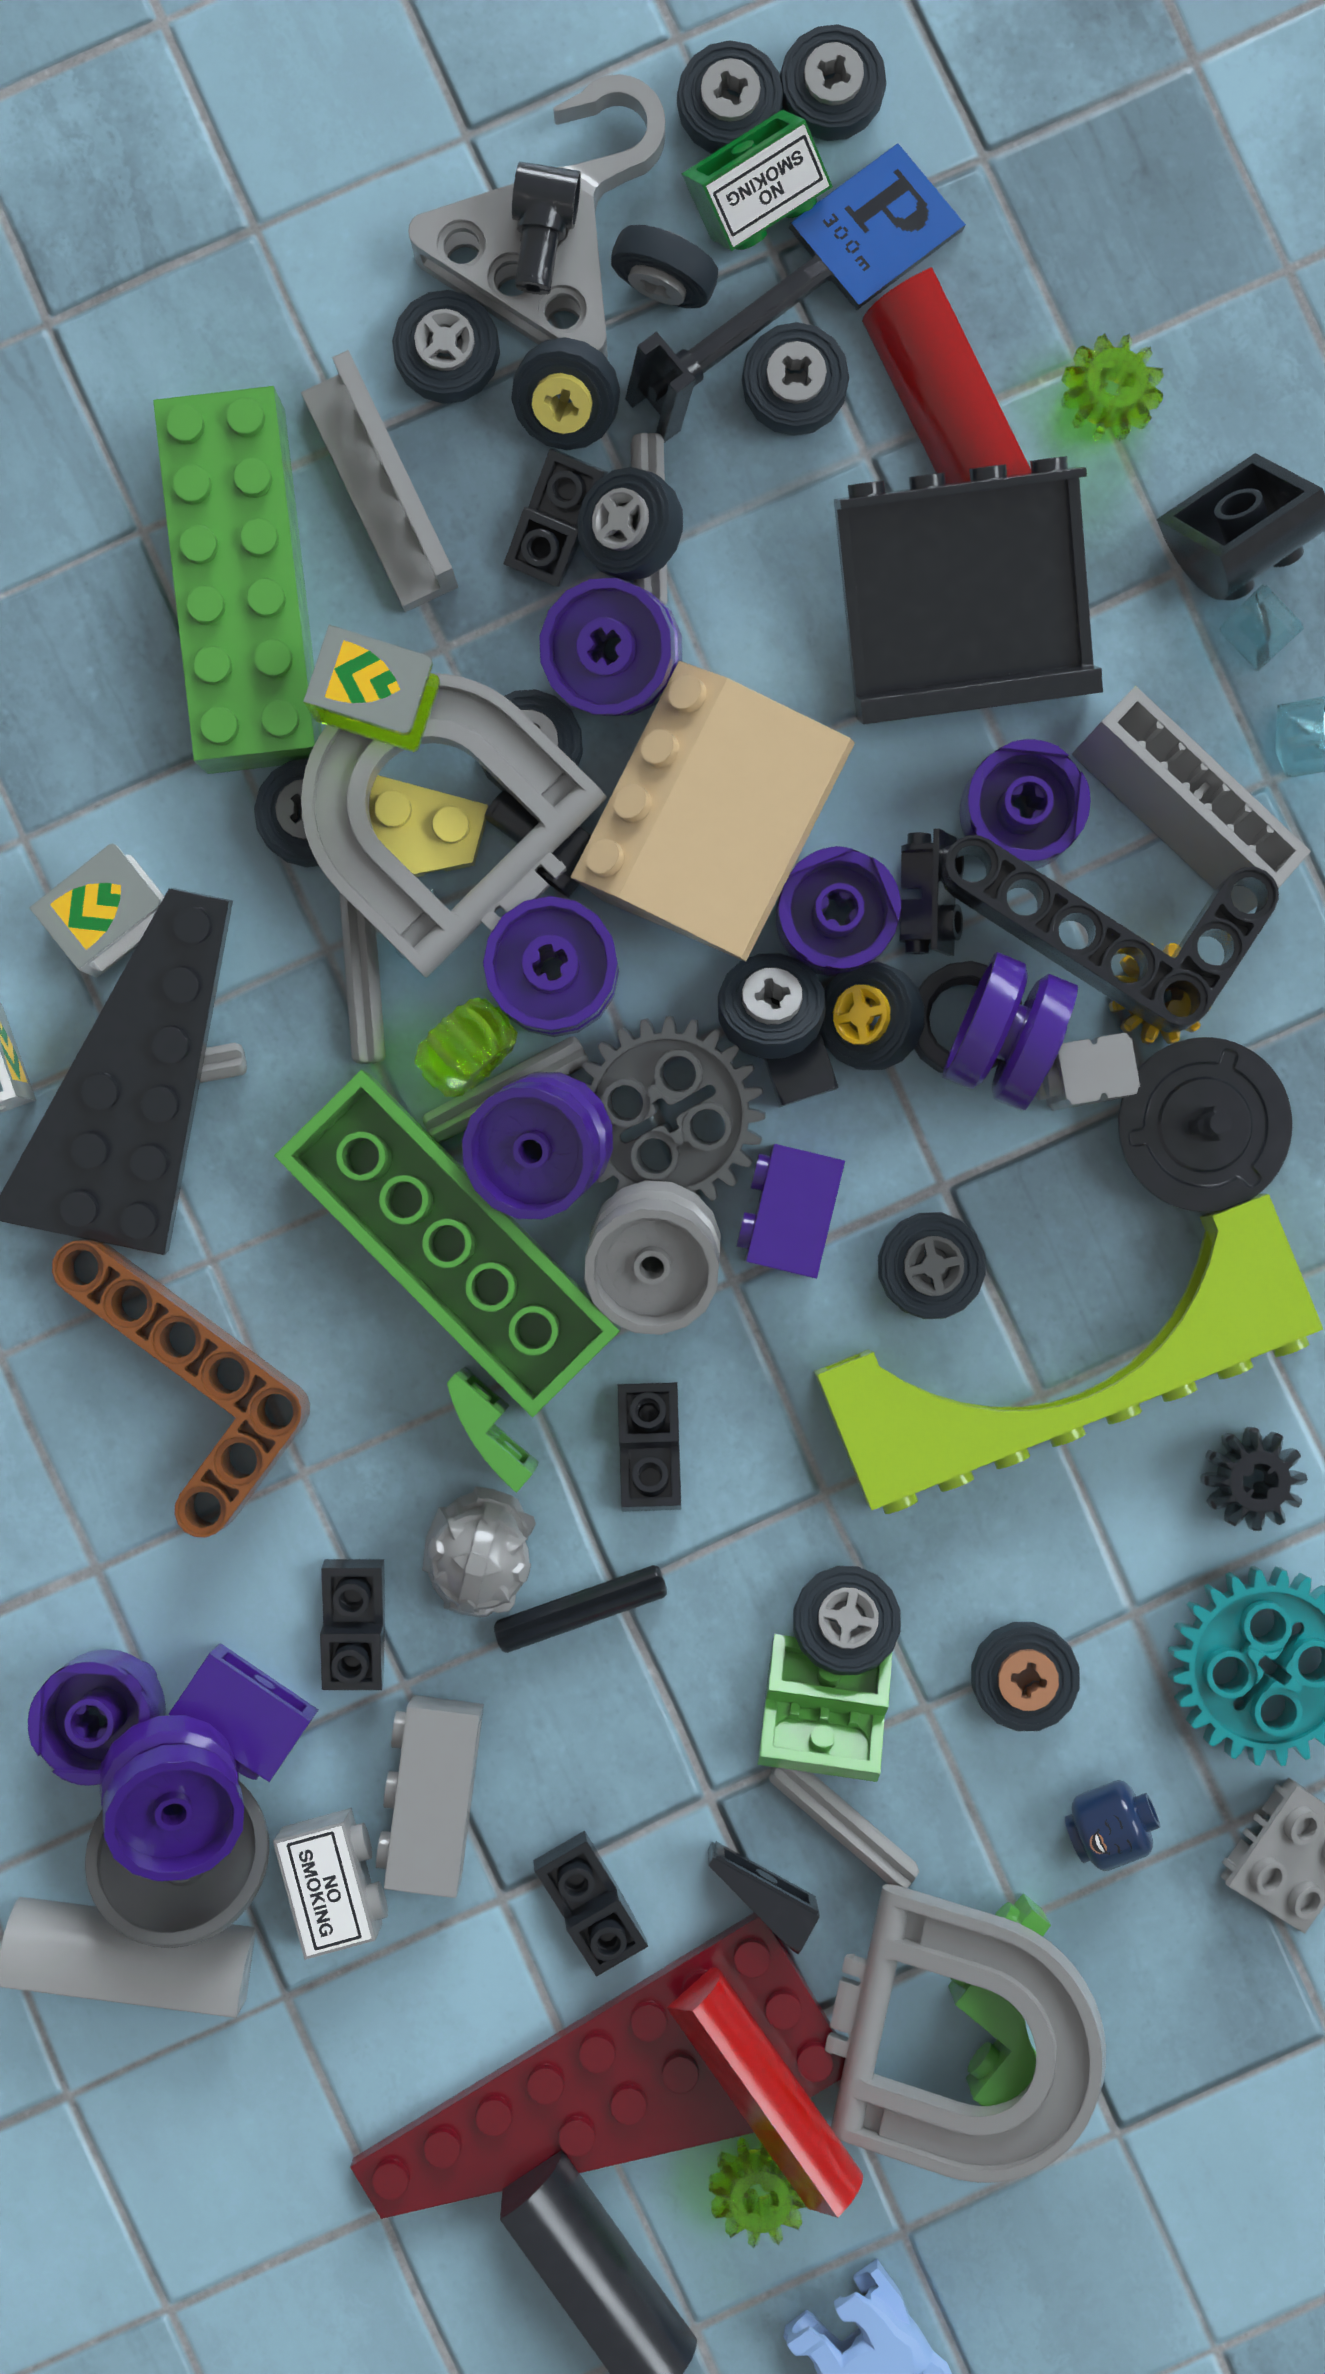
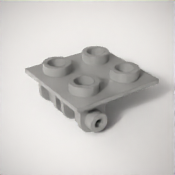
M1288 1777L1282 1786L1277 1783L1275 1784L1273 1793L1262 1807V1810L1271 1816L1270 1819L1267 1820L1258 1813H1255L1253 1819L1263 1826V1829L1259 1835L1248 1828L1244 1829L1242 1833L1253 1843L1250 1845L1243 1839H1240L1229 1857H1225L1222 1861L1226 1868L1221 1877L1226 1881L1225 1884L1305 1934L1325 1905V1803Z

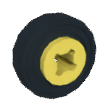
M563 337L545 340L525 355L513 378L511 400L518 421L530 436L546 446L572 450L586 448L605 435L618 412L620 387L615 369L602 352L584 341Z

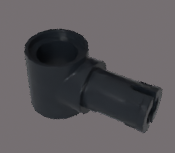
M519 161L512 196V219L518 221L517 230L521 233V246L515 281L517 289L539 295L550 293L558 241L564 239L566 228L574 229L581 186L580 171Z
M504 790L492 801L485 813V819L517 844L539 823L510 793ZM580 826L552 853L560 862H563L566 871L557 880L543 867L538 868L536 871L551 887L568 898L579 886V883L572 879L571 875L591 837Z

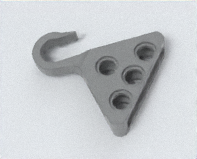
M620 74L598 78L592 81L581 93L553 107L554 121L556 125L597 115L609 107L623 106L638 113L645 122L647 129L642 140L628 150L575 165L558 167L580 171L581 186L574 229L566 228L564 239L558 241L549 294L539 295L523 292L518 296H506L499 291L502 284L506 281L516 279L521 233L517 230L518 221L512 219L514 183L418 214L411 220L408 229L416 263L423 271L454 291L469 295L490 314L538 345L545 340L563 337L584 341L602 352L607 360V337L595 219L597 203L604 193L651 170L659 160L665 144V113L657 94L643 81ZM463 247L472 248L478 252L472 261L465 264H458L449 259L455 250ZM561 311L571 312L579 318L575 325L567 329H558L549 323L550 318Z

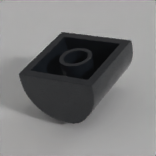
M1254 453L1159 517L1157 521L1170 551L1192 582L1208 596L1217 600L1230 601L1240 599L1249 594L1255 585L1253 579L1272 566L1285 567L1298 561L1304 553L1303 545L1325 531V493L1322 487Z

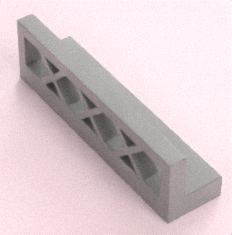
M349 350L332 357L338 375L302 391L301 394L404 611L407 612L458 588V584L445 551Z

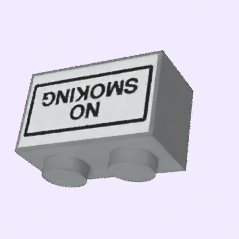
M352 1808L283 1826L273 1840L304 1959L375 1941L383 1924L382 1919L388 1917V1907L380 1881L372 1883L366 1860L372 1859V1846L366 1825L364 1823L356 1824Z

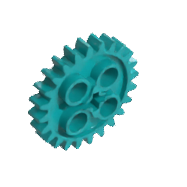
M1255 1566L1249 1568L1247 1584H1243L1233 1573H1225L1228 1591L1221 1593L1214 1587L1206 1584L1204 1589L1210 1603L1205 1608L1191 1601L1186 1604L1190 1612L1196 1617L1193 1625L1187 1623H1175L1174 1628L1187 1638L1185 1645L1168 1647V1652L1172 1656L1183 1661V1666L1169 1671L1168 1677L1175 1683L1187 1685L1186 1688L1174 1696V1700L1181 1707L1195 1706L1185 1720L1194 1729L1208 1724L1203 1739L1212 1747L1226 1738L1224 1752L1233 1759H1236L1242 1753L1245 1746H1247L1248 1759L1258 1766L1262 1764L1267 1750L1270 1751L1273 1759L1280 1766H1286L1288 1748L1292 1747L1305 1760L1311 1759L1308 1741L1315 1738L1325 1746V1586L1321 1585L1310 1593L1312 1578L1302 1573H1299L1289 1586L1287 1571L1277 1566L1274 1567L1269 1582H1266L1262 1570ZM1271 1609L1274 1614V1625L1271 1631L1264 1636L1253 1637L1250 1630L1253 1616L1260 1610ZM1300 1622L1302 1629L1298 1634L1291 1636L1292 1626ZM1319 1647L1322 1655L1318 1668L1311 1673L1300 1674L1298 1661L1301 1654L1307 1648ZM1264 1656L1270 1658L1277 1665L1275 1672L1271 1675L1264 1672L1258 1666L1260 1659ZM1226 1657H1236L1238 1669L1235 1677L1230 1682L1215 1684L1213 1669L1216 1663ZM1276 1694L1283 1695L1285 1708L1282 1714L1277 1719L1263 1721L1261 1707L1264 1701ZM1244 1696V1704L1240 1708H1234L1233 1703L1236 1698Z

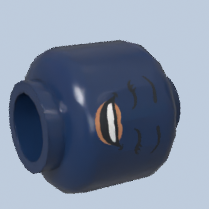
M1121 1780L1113 1781L1079 1794L1072 1802V1814L1065 1816V1824L1070 1840L1081 1862L1091 1861L1102 1871H1110L1148 1856L1153 1848L1151 1831L1161 1827L1156 1810L1148 1794L1143 1793L1136 1796L1133 1789Z

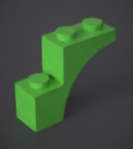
M1024 1893L1014 1905L1007 1902L995 1913L997 1916L1017 1922L1035 1931L1042 1937L1051 1926L1042 1908ZM950 1978L952 1981L948 1987L954 2004L997 2039L993 2044L990 2042L984 2043L969 2062L967 2069L969 2074L966 2080L972 2097L981 2106L1005 2103L1024 2091L1032 2081L1035 2073L1036 2051L1030 2043L1025 2019L1002 1996L987 1989Z

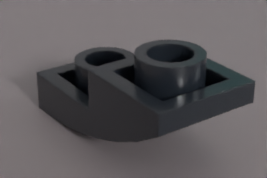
M549 449L530 504L524 507L503 564L553 586L560 587L580 544L578 540V515L583 499L595 482L608 474V471L556 449Z
M677 1382L617 1384L622 1512L681 1510Z
M325 1559L321 1568L323 1627L320 1632L322 1690H382L385 1647L384 1559Z
M585 1831L533 1860L536 1875L565 1918L567 1932L596 1977L648 1947V1942L628 1903Z

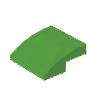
M464 1367L456 1372L447 1382L452 1403L465 1431L484 1460L517 1493L533 1475L539 1462L494 1424L510 1405L470 1370Z
M774 1634L757 1765L877 1782L881 1774L884 1720L889 1707L893 1651L874 1669L859 1675H835L815 1666L801 1651L796 1637Z

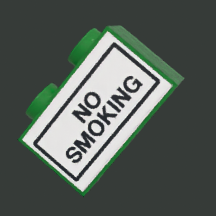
M785 110L777 112L681 173L710 239L731 251L734 249L744 250L756 245L766 237L767 228L785 217H798L804 212L811 210L817 203L816 197L833 187L806 120Z

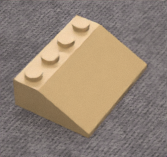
M678 661L571 878L606 903L746 962L855 742L850 737L727 677Z

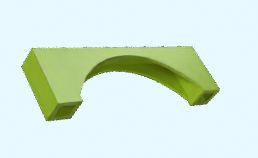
M1258 1194L1251 1200L1230 1209L1210 1212L1200 1216L1205 1232L1198 1259L1186 1290L1169 1320L1151 1343L1129 1364L1106 1380L1078 1394L1052 1402L1028 1406H985L960 1402L930 1393L901 1380L880 1367L874 1352L869 1349L815 1370V1376L869 1508L875 1510L882 1507L885 1514L898 1512L918 1502L917 1492L937 1484L941 1492L958 1488L974 1480L972 1470L994 1462L996 1469L1013 1466L1030 1457L1027 1449L1047 1440H1050L1052 1447L1073 1442L1086 1435L1084 1425L1104 1417L1109 1425L1125 1421L1142 1412L1139 1403L1159 1395L1162 1396L1164 1402L1185 1397L1198 1390L1195 1383L1196 1380L1216 1372L1220 1380L1228 1379L1252 1369L1254 1366L1251 1358L1273 1350L1275 1357H1282L1309 1346L1307 1336L1324 1329L1270 1195Z

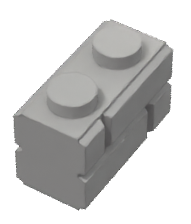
M1127 1033L1098 1037L1091 1041L1090 1039L1062 1043L1049 1073L1036 1093L1037 1099H1046L1047 1106H1050L1052 1111L1085 1104L1090 1105L1113 1101L1137 1094L1140 1083L1132 1038H1129Z

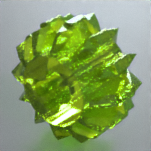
M1105 333L1097 337L1094 350L1084 345L1080 346L1073 356L1075 365L1066 367L1061 378L1062 383L1070 388L1064 392L1061 398L1062 407L1079 409L1072 420L1074 428L1083 427L1088 421L1095 425L1092 431L1095 441L1103 438L1108 427L1111 428L1119 442L1128 437L1131 425L1140 430L1144 429L1152 419L1149 410L1157 409L1163 400V392L1155 387L1164 376L1163 368L1146 366L1153 354L1151 346L1141 349L1137 354L1130 350L1132 345L1130 334L1124 335L1115 348ZM1106 381H1112L1119 385L1116 390L1118 395L1106 392L1108 386Z
M472 998L464 1005H458L451 1014L443 1017L441 1022L428 1032L427 1038L418 1045L414 1063L423 1072V1078L434 1089L437 1087L445 1097L463 1096L469 1089L475 1088L484 1078L489 1077L491 1072L503 1063V1059L513 1051L518 1032L509 1023L510 1019L499 1007L495 1008L486 998Z
M740 2137L736 2141L738 2157L721 2151L717 2157V2166L721 2172L713 2173L709 2176V2191L716 2195L711 2201V2212L715 2218H727L725 2232L729 2235L730 2239L746 2229L748 2244L753 2248L760 2241V2233L767 2232L771 2240L779 2245L783 2240L781 2225L799 2230L802 2225V2215L798 2209L806 2208V2205L759 2140L758 2149H751L749 2142L745 2138ZM760 2184L763 2191L769 2193L759 2196L758 2192L754 2188L750 2189V2187Z

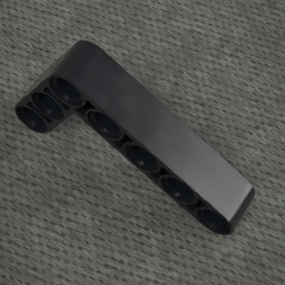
M968 835L958 839L950 847L941 867L943 886L954 898L1155 1028L1167 1033L1185 1030L1200 1021L1207 1014L1275 910L1279 900L1278 886L1275 879L1267 871L1257 867H1244L1235 871L1215 889L1173 955L1169 956L1002 847L982 836ZM963 855L978 857L984 863L986 877L977 882H969L962 879L955 869V860ZM1234 886H1244L1255 894L1257 899L1255 913L1246 914L1234 906L1231 899V891ZM1014 888L1029 890L1037 901L1036 913L1031 915L1015 913L1007 903V892ZM1065 921L1080 923L1088 933L1087 946L1082 949L1067 947L1059 936L1060 924ZM1200 937H1212L1221 943L1224 949V960L1221 965L1208 964L1200 957L1197 946ZM1126 954L1137 961L1140 969L1137 982L1125 983L1113 974L1111 960L1114 955ZM1177 987L1188 994L1191 1000V1010L1187 1017L1175 1016L1166 1009L1164 1004L1166 988Z

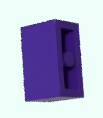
M775 1143L771 1147L770 1156L758 1154L750 1188L759 1190L761 1193L756 1213L744 1212L736 1247L747 1249L744 1261L817 1279L845 1160Z
M220 1643L208 1654L169 1712V1715H187L210 1723L227 1738L240 1774L253 1780H257L260 1776L270 1782L319 1709Z

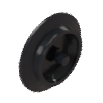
M1199 1037L1182 1040L1164 1047L1149 1057L1138 1068L1140 1087H1138L1137 1094L1124 1097L1121 1100L1118 1115V1134L1126 1163L1133 1175L1146 1190L1163 1202L1177 1208L1196 1212H1215L1230 1209L1251 1200L1272 1182L1283 1166L1289 1151L1292 1138V1112L1288 1095L1281 1080L1263 1058L1247 1047L1233 1041L1213 1037Z

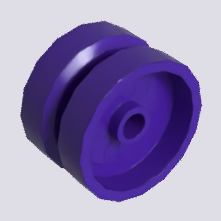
M617 578L589 579L566 590L548 610L539 635L540 663L551 687L569 705L594 715H635L656 705L678 661H682V634L672 611L652 592ZM612 638L621 639V642L615 647V651L619 656L616 661L608 659L605 654V646Z
M554 896L524 901L504 914L488 937L483 960L488 990L505 1015L528 1032L551 1037L578 1033L600 1019L615 996L619 976L613 937L599 916L577 901ZM550 959H557L563 963L560 966L562 976L557 980L551 981L546 973L542 974L544 963Z
M996 952L987 965L967 1007L950 1049L942 1078L968 1089H973L983 1083L997 1058L999 1062L992 1081L993 1098L1024 1111L1034 1099L1058 1055L1074 1009L1078 985L1052 974H1047L1034 984L1024 1004L1021 1005L1020 1002L1028 979L1026 964Z
M533 1072L510 1082L501 1090L488 1097L471 1115L462 1139L463 1166L474 1190L493 1209L516 1219L542 1220L567 1210L604 1174L613 1152L612 1123L602 1100L584 1082L560 1072Z
M187 1715L156 1716L133 1725L110 1746L100 1769V1799L103 1809L104 1838L113 1858L132 1874L154 1881L189 1879L211 1870L231 1853L242 1833L244 1801L238 1783L239 1775L236 1759L227 1738L210 1723Z

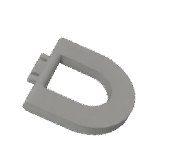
M428 673L425 685H439L440 687L421 744H445L466 752L486 769L539 822L451 911L377 838L371 823L369 801L374 781L386 763L395 755L404 751V749L339 729L350 716L337 712L319 735L310 753L305 768L301 795L305 834L310 849L326 877L425 978L481 923L492 932L501 919L495 913L497 909L502 908L507 913L524 901L539 898L549 888V884L536 872L537 869L543 867L557 880L566 871V867L552 853L607 799L603 791L510 700L479 682L460 676L440 673Z
M883 1885L867 1959L855 1956V1954H847L844 1958L842 1972L860 1978V1982L845 1977L840 1979L830 2027L848 2033L849 2037L830 2032L827 2037L825 2051L829 2054L845 2057L831 2129L840 2141L963 2181L996 2183L1022 2178L1042 2170L1067 2152L1080 2137L1093 2114L1104 2082L1106 2068L1105 2033L1100 2012L1089 1987L1076 1967L1058 1948L1035 1931L1017 1922L898 1885ZM898 1962L992 1991L1009 2001L1020 2012L1031 2030L1036 2047L1034 2077L1024 2091L1005 2103L992 2106H975L874 2073Z

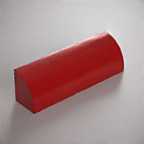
M930 267L910 277L878 299L867 310L862 322L936 473L945 472L946 484L970 481L969 469L1006 464L1007 476L1031 473V468L933 268Z
M710 1968L666 2008L806 2207L810 2210L838 2218L858 2194L863 2182L862 2171L718 1968Z

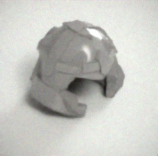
M476 1486L472 1493L457 1498L448 1507L438 1508L426 1536L422 1570L429 1574L434 1590L444 1601V1609L461 1615L481 1618L488 1617L493 1612H509L515 1604L516 1594L523 1583L527 1581L530 1573L531 1563H529V1550L526 1540H528V1536H530L536 1525L534 1516L524 1513L517 1498L494 1489Z

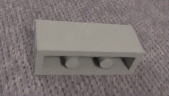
M413 1695L407 1705L406 1712L396 1711L391 1747L401 1749L399 1772H388L383 1804L384 1808L394 1809L391 1832L381 1831L376 1856V1868L386 1869L384 1889L450 1898L457 1897L462 1881L484 1704Z

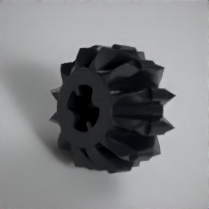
M1255 1427L1245 1428L1242 1443L1234 1434L1226 1433L1222 1435V1444L1227 1453L1222 1455L1216 1451L1208 1450L1205 1455L1209 1462L1218 1465L1217 1472H1206L1200 1476L1202 1484L1210 1487H1219L1206 1500L1209 1507L1215 1510L1226 1507L1224 1521L1233 1526L1239 1524L1245 1517L1248 1528L1253 1531L1262 1530L1265 1514L1273 1523L1278 1525L1285 1523V1513L1280 1505L1284 1502L1293 1507H1300L1302 1499L1290 1492L1291 1485H1302L1308 1480L1305 1473L1289 1470L1301 1458L1299 1451L1293 1448L1281 1451L1283 1446L1282 1435L1270 1432L1262 1440L1259 1429ZM1254 1468L1264 1472L1263 1481L1255 1482L1253 1489L1243 1485V1477L1252 1475Z

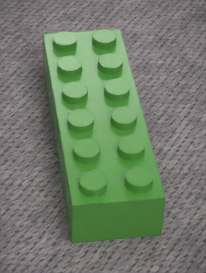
M274 386L153 400L194 761L207 774L282 766L288 761L309 758L322 729L321 723L316 722L319 715V706L303 702L314 671V659L285 409Z
M362 1069L274 1155L532 1418L620 1332L621 1327L612 1323L593 1304L591 1297L511 1216L493 1209L474 1190L466 1170L428 1134L371 1074Z

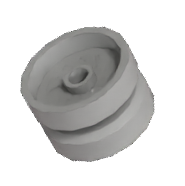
M645 1180L621 1188L602 1204L590 1231L585 1255L584 1281L593 1304L612 1323L634 1333L662 1335L687 1327L706 1311L717 1290L721 1233L713 1211L695 1192L673 1182Z

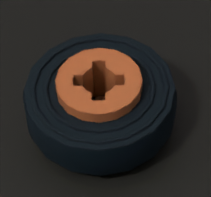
M1012 1622L993 1630L979 1645L971 1664V1686L980 1707L997 1724L1014 1731H1040L1057 1724L1072 1709L1080 1689V1667L1071 1646L1053 1629L1036 1622ZM1033 1680H1034V1681H1039V1683H1038V1682H1034L1031 1686H1028L1027 1689H1026V1691H1025V1686H1026V1685L1030 1684Z

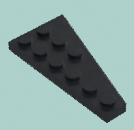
M177 888L168 889L0 1194L1 1222L161 1255L169 1252L233 900Z

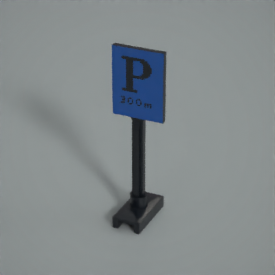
M897 143L816 203L811 210L804 212L790 223V231L812 256L811 260L688 351L681 349L675 354L657 331L637 346L625 400L633 408L647 398L660 414L656 433L663 437L665 443L681 431L693 387L703 380V373L826 281H832L852 306L858 310L962 232L966 224Z

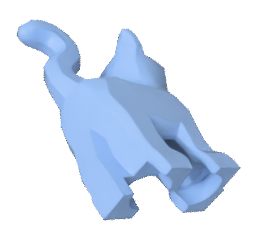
M877 2258L853 2275L854 2281L861 2293H867L865 2296L854 2292L847 2297L840 2296L834 2300L835 2309L843 2322H855L859 2327L841 2341L832 2335L819 2319L808 2310H805L785 2325L783 2337L787 2342V2346L795 2356L808 2355L814 2363L817 2374H952L947 2362L932 2350L924 2334L909 2315L900 2289Z

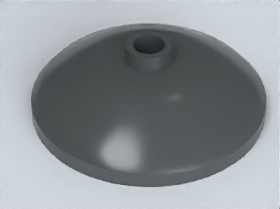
M238 1780L244 1801L243 1831L231 1853L211 1870L186 1880L154 1881L134 1875L113 1858L104 1838L103 1809L101 1810L89 1835L85 1855V1873L93 1902L109 1924L127 1938L138 1943L159 1948H178L197 1944L212 1938L232 1925L245 1912L262 1885L267 1870L270 1848L268 1827L263 1812L244 1784Z

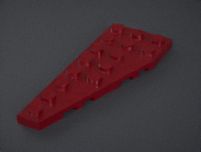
M752 1913L355 2156L350 2168L380 2218L383 2219L500 2192L503 2188L561 2150L565 2152L577 2171L583 2173L754 2133L666 2008L710 1968H718L810 2098L841 2080L845 2057L829 2054L825 2051L828 2035L830 2032L836 2033V2031L830 2027V2021L779 1937L755 1913Z

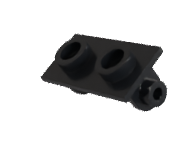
M940 828L933 829V843H931L930 833L916 832L907 834V844L901 846V888L922 889V899L901 900L899 942L905 943V954H929V943H931V950L947 956H954L955 941L960 940L962 936L963 915L961 907L955 904L956 898L945 890L941 881L942 864L950 847L957 841V838ZM964 855L955 860V869L961 878L964 873Z

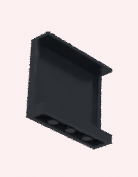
M1067 456L1031 460V473L1007 476L1006 464L969 469L970 481L946 484L945 472L908 477L909 489L885 492L884 480L848 485L849 497L834 499L857 720L862 724H871L1103 692L1102 668L1093 664L1079 478L1087 477L1086 467L1068 468Z

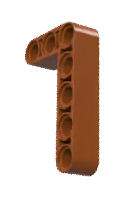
M75 1240L64 1244L56 1252L52 1261V1273L55 1282L65 1292L236 1418L179 1494L175 1503L174 1515L178 1525L185 1533L194 1537L204 1538L218 1533L237 1517L305 1425L310 1415V1402L307 1394L299 1385L110 1245L93 1240ZM85 1250L91 1252L98 1262V1273L95 1279L88 1284L82 1282L76 1276L74 1270L77 1256ZM131 1286L141 1289L147 1299L146 1311L139 1319L129 1317L124 1312L122 1306V1297ZM178 1322L188 1324L194 1330L196 1336L195 1346L188 1355L176 1352L170 1343V1332ZM225 1358H232L243 1367L244 1381L238 1390L225 1388L218 1379V1367ZM272 1394L283 1395L292 1404L293 1417L287 1426H278L272 1423L266 1415L265 1404ZM235 1443L247 1444L255 1451L257 1466L253 1473L243 1474L232 1466L230 1451ZM199 1492H208L218 1499L221 1513L216 1522H207L196 1514L194 1500Z

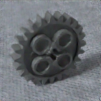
M666 1016L662 1032L659 1033L655 1032L648 1018L641 1020V1037L637 1039L625 1027L618 1029V1038L622 1046L618 1050L604 1041L601 1042L598 1048L606 1061L602 1065L592 1061H586L582 1065L586 1072L594 1078L592 1084H585L602 1100L613 1129V1152L604 1174L597 1182H604L614 1175L619 1179L616 1192L623 1187L645 1180L673 1182L692 1192L701 1189L711 1201L718 1197L714 1182L716 1179L719 1178L724 1183L733 1187L738 1180L730 1168L731 1164L735 1163L740 1166L750 1167L753 1162L750 1156L741 1149L743 1144L758 1145L762 1141L760 1135L748 1129L749 1123L758 1122L766 1118V1112L749 1108V1101L763 1094V1088L755 1086L745 1087L743 1080L755 1068L753 1064L738 1068L734 1066L732 1061L738 1054L739 1047L734 1045L723 1052L716 1048L721 1031L718 1029L711 1032L705 1040L698 1038L699 1026L698 1020L695 1019L689 1022L684 1033H677L673 1016ZM683 1056L694 1065L696 1079L690 1088L684 1090L675 1089L665 1080L664 1066L671 1057ZM707 1085L715 1087L716 1092L713 1096L683 1111L676 1118L679 1128L673 1129L668 1122H664L630 1142H624L621 1139L623 1131L652 1117L660 1110L658 1099L663 1098L668 1105H673ZM619 1086H631L641 1094L643 1108L637 1117L624 1118L614 1110L612 1095ZM704 1109L714 1110L722 1116L725 1122V1133L719 1140L713 1142L704 1141L694 1133L692 1126L693 1118L698 1111ZM652 1138L661 1139L669 1145L672 1151V1162L669 1167L662 1170H653L646 1166L641 1157V1147L645 1140Z

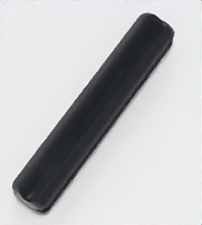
M652 1565L499 1619L494 1625L495 1637L501 1650L509 1653L662 1599L667 1595V1586L660 1568Z

